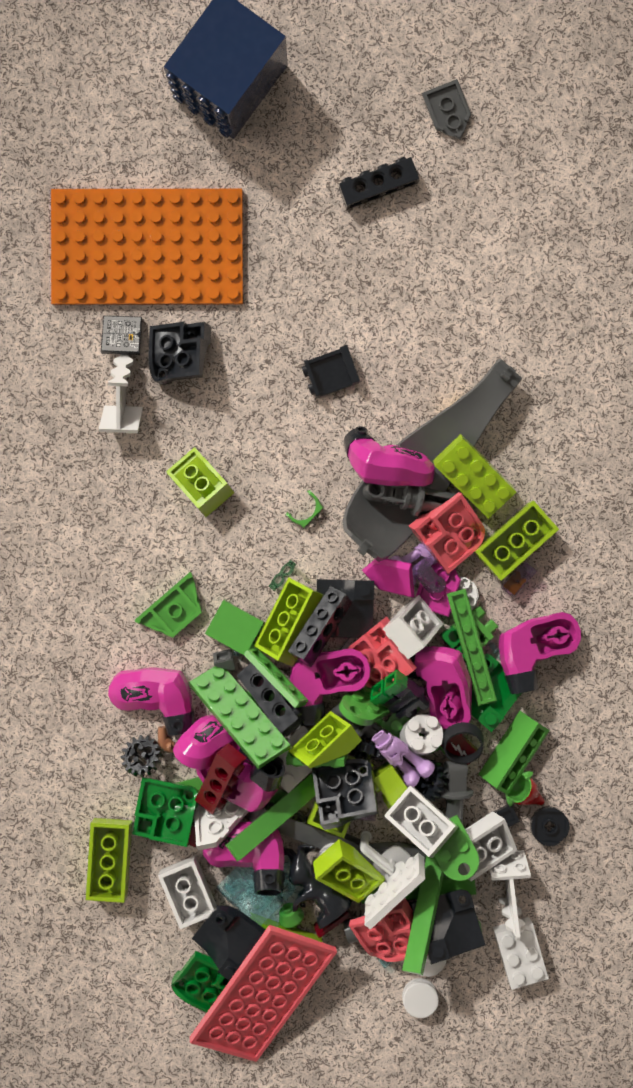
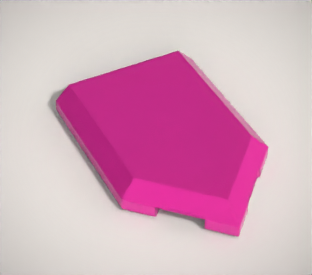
M388 558L378 562L374 559L362 569L365 575L371 581H374L379 590L411 598L415 597L411 563Z
M439 563L424 569L416 596L420 595L433 612L447 617L450 616L451 609L446 594L458 591L461 582L456 569L448 574ZM431 569L445 580V586H441L439 579L432 576L429 572Z

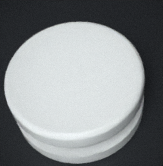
M424 978L413 979L403 989V1004L411 1016L426 1018L436 1011L439 998L435 986L429 980Z

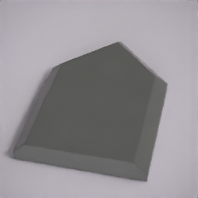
M458 79L423 92L422 96L435 129L461 140L471 117V112Z

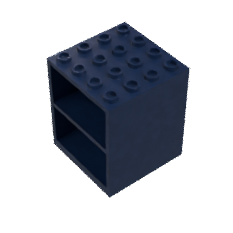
M212 0L164 65L165 76L168 79L173 99L180 104L185 103L189 106V111L194 115L200 114L209 126L215 125L224 137L228 138L230 136L232 139H235L288 66L286 36L237 0Z

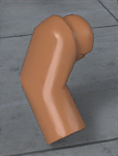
M159 726L158 744L166 752L173 753L174 741L167 736L165 726Z

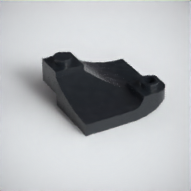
M184 321L150 326L148 359L149 370L153 380L161 385L172 384V381L203 377L204 359L208 345H211V326L206 322L186 324Z
M317 579V592L325 595L328 588L332 586L345 593L352 601L350 608L331 637L360 638L373 628L374 581Z
M348 759L344 767L321 766L312 768L320 825L324 830L342 827L353 820L379 814L374 786V771L369 761L365 759ZM363 769L367 770L366 773L361 774Z
M459 889L439 896L427 954L431 965L486 946L471 894L466 890ZM460 896H464L466 899L462 904L459 902ZM413 903L411 906L413 912H415L416 903Z
M220 905L212 911L194 934L192 940L200 945L212 958L219 969L217 972L230 981L266 929L240 910L231 906Z

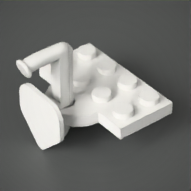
M363 831L361 833L360 851L374 862L373 867L385 878V881L379 885L378 891L369 895L365 901L364 925L372 929L425 880L424 857L419 852L414 857H411L406 850L397 845L389 847L382 855L369 845V841L372 839L371 833Z

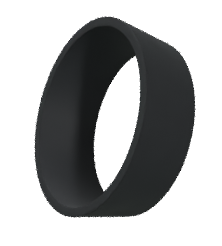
M461 722L449 726L444 731L442 747L448 759L458 764H468L481 756L484 736L477 726ZM458 734H471L481 743L474 753L466 756L454 755L446 750L448 741Z

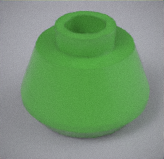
M286 903L280 908L279 923L284 928H295L301 924L304 918V912L301 908L298 907V911L293 912V903Z

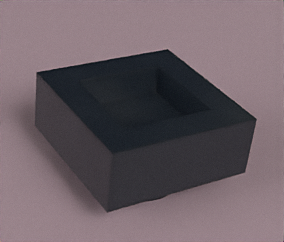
M507 804L493 811L506 820L508 827L520 822L513 806Z

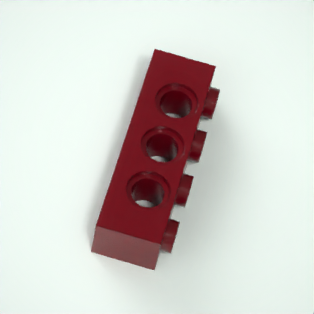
M229 743L226 744L216 754L195 801L212 815L218 809L221 811L228 802L226 799L233 792L231 788L239 780L237 776L245 768L243 764L247 757Z

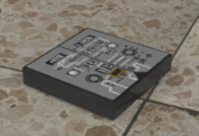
M104 315L101 353L140 355L142 317Z

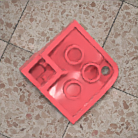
M459 492L436 509L422 514L409 525L417 539L421 541L448 574L478 549L485 536V528L464 496Z
M387 616L346 648L360 651L367 658L370 665V677L365 686L369 688L382 679L385 680V677L396 669L407 676L417 668L410 658L407 659L399 651L396 644L387 637L383 630L390 621Z
M404 898L372 929L364 925L365 916L350 920L349 927L369 955L386 962L403 961L413 922V910L406 898Z

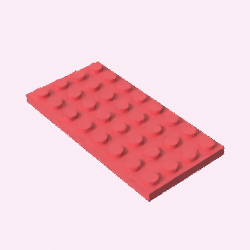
M269 925L191 1034L190 1043L257 1062L336 955V947Z

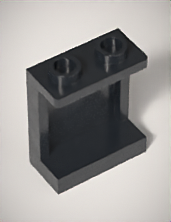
M347 345L319 357L303 360L304 366H301L304 376L310 379L311 384H308L311 395L315 394L316 399L360 383Z

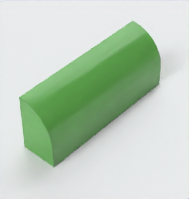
M519 710L478 775L496 789L508 795L550 730Z

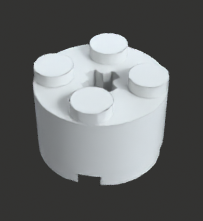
M420 714L404 724L400 732V740L408 745V749L420 757L426 756L442 744L443 730L436 717Z

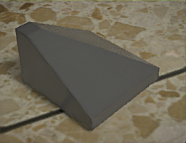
M232 649L213 653L215 667L235 670Z

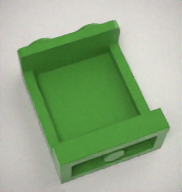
M224 599L205 634L244 655L246 650L254 649L255 642L253 641L257 635H260L264 627V621Z

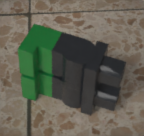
M397 669L386 676L385 680L382 679L371 687L370 702L375 705L382 704L388 711L396 714V717L399 719L404 716L411 719L416 716L417 707L425 710L430 706V699L424 695L425 688L417 685Z

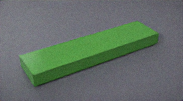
M258 648L246 650L244 656L294 708L307 704L308 699Z

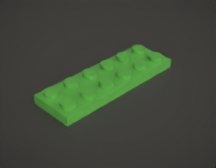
M214 666L189 682L191 689L258 770L290 749L289 742L227 669Z

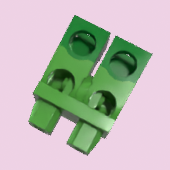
M478 606L472 610L483 648L494 637L492 634L496 631L498 625L492 619L483 625L479 620L486 613ZM453 623L439 636L450 648L459 650L464 659L455 623Z

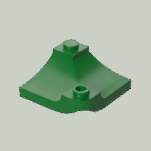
M484 653L485 659L489 661V666L487 667L497 701L478 706L472 687L471 715L492 733L522 693L510 694L502 664L490 654Z
M142 777L132 835L188 847L194 815L198 806L195 798L199 791L195 787L185 784ZM188 792L193 794L192 799L187 798Z
M195 951L181 971L178 970L172 978L171 987L181 1000L207 1013L229 980L217 972L219 969L210 956Z

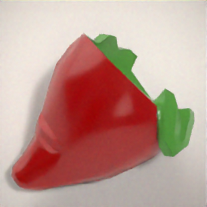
M524 771L510 793L505 795L509 806H512L514 803L521 806L543 805L545 803L537 784L532 779L533 772Z

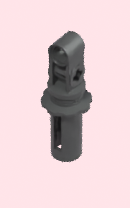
M368 483L363 488L365 499L387 505H398L402 510L410 509L411 515L417 517L421 511L430 512L442 505L441 503L429 502L424 499L446 502L456 495V493L428 489L425 486H386ZM371 486H373V487L376 488V490H377V494H376V495H374V494L371 493V491H370V487H371Z

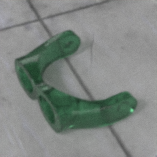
M290 559L281 568L280 572L275 575L269 587L273 591L284 583V577L290 575L297 564ZM286 566L290 567V571L288 573L283 572ZM281 576L282 580L277 584L275 579Z

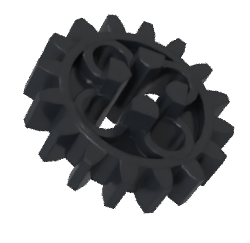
M140 735L138 740L133 737L132 743H126L128 748L122 749L125 755L120 757L124 761L122 766L134 777H137V775L144 777L145 773L151 775V769L157 770L155 765L161 764L158 758L163 756L160 752L162 747L149 735L145 738ZM137 748L142 751L141 754L137 752ZM142 757L147 761V764H146V765H145V763L141 760Z
M361 738L362 741L350 751L355 754L354 757L357 759L364 757L367 761L373 759L382 762L384 760V756L374 746L375 743L373 741L365 743L366 739Z
M428 759L434 763V771L425 779L420 775L419 782L414 788L429 801L435 802V798H441L440 792H445L443 785H447L444 782L447 775L443 774L445 768L440 767V762Z

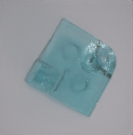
M237 866L216 889L228 902L261 926L293 894L295 886L290 883L289 875L285 872L284 885L288 888L287 892L276 896L257 895L254 892L253 867Z

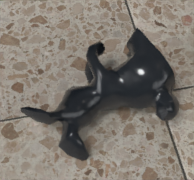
M299 845L297 854L293 849L283 848L284 855L290 858V883L304 887L293 903V912L298 911L299 905L302 908H306L305 901L313 900L321 909L316 919L319 929H322L350 908L352 899L316 880L311 863L307 858V854L316 849L315 846Z

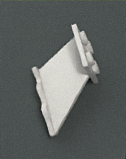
M121 354L113 360V364L117 367L111 370V376L114 379L108 381V386H116V406H104L99 432L130 434L138 433L143 407L126 406L127 377L131 375V371L127 368L133 365V359L129 355Z
M517 850L489 869L492 881L505 880L507 898H499V903L505 905L502 909V915L509 918L505 922V928L513 932L516 940H520L521 930L525 928V922L518 918L522 914V910L516 905L518 897H515L513 879L531 878L524 850Z

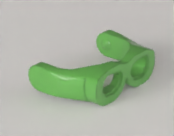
M310 490L307 492L316 502V508L311 517L305 520H296L288 512L285 514L294 523L303 528L324 508L321 506L319 499Z

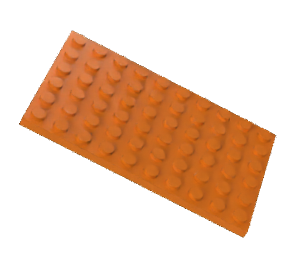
M51 189V304L243 305V189Z

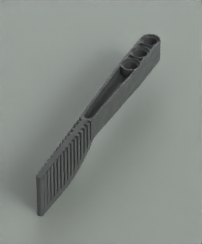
M268 802L261 810L249 812V820L254 822L274 804ZM296 812L277 828L280 834L320 849L329 843H335L338 839H341L353 846L373 866L374 862L360 851L361 839L347 833L344 838L317 828L308 824V817ZM403 842L369 843L381 855L389 847L397 845L406 850L411 857H414L419 852L424 857V863L426 861L427 855L414 844Z

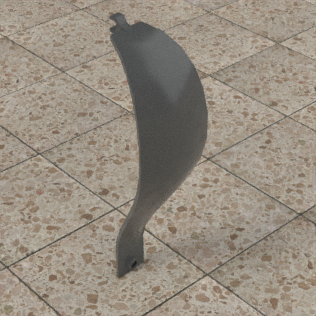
M498 359L474 388L396 445L426 455L432 463L460 434L475 447L495 413L521 382L522 377L502 359ZM435 467L434 480L432 484L425 486V488L446 492L451 482ZM362 480L345 509L342 520L343 530L359 546L357 551L364 556L368 553L380 562L395 553L411 537L413 532L409 525L422 514L428 512L421 511L417 517L411 515L410 509L402 510L398 505H387L381 502L369 501L363 496V488L368 483ZM371 486V487H370L371 493L374 494V495H376V494H377L376 488L373 487V486ZM424 499L425 501H429V502H435V503H438V502H439V501Z

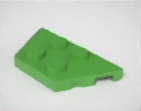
M189 572L134 621L172 638L202 613L193 574Z

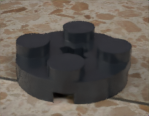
M546 806L537 809L531 818V833L537 841L545 846L558 845L569 833V821L565 814L556 807ZM549 821L555 824L551 831H548L545 827V824Z

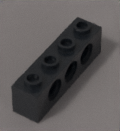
M401 157L393 164L388 165L386 163L378 166L377 170L371 172L366 170L361 172L358 177L344 178L339 183V191L346 210L416 185L419 182V176L412 157L407 159L406 157ZM398 172L400 173L401 177L399 179H394L391 176V173ZM379 178L383 181V184L375 185L373 180ZM362 185L365 187V190L358 192L355 190V187Z
M332 586L328 588L288 650L295 659L312 667L352 604V601L345 593Z
M252 663L237 674V677L282 735L287 737L305 722L301 717L303 714L299 708H294ZM261 679H263L264 682H263V684L259 687V686H258V682H259ZM274 693V699L269 701V696ZM285 707V714L280 716L281 709Z

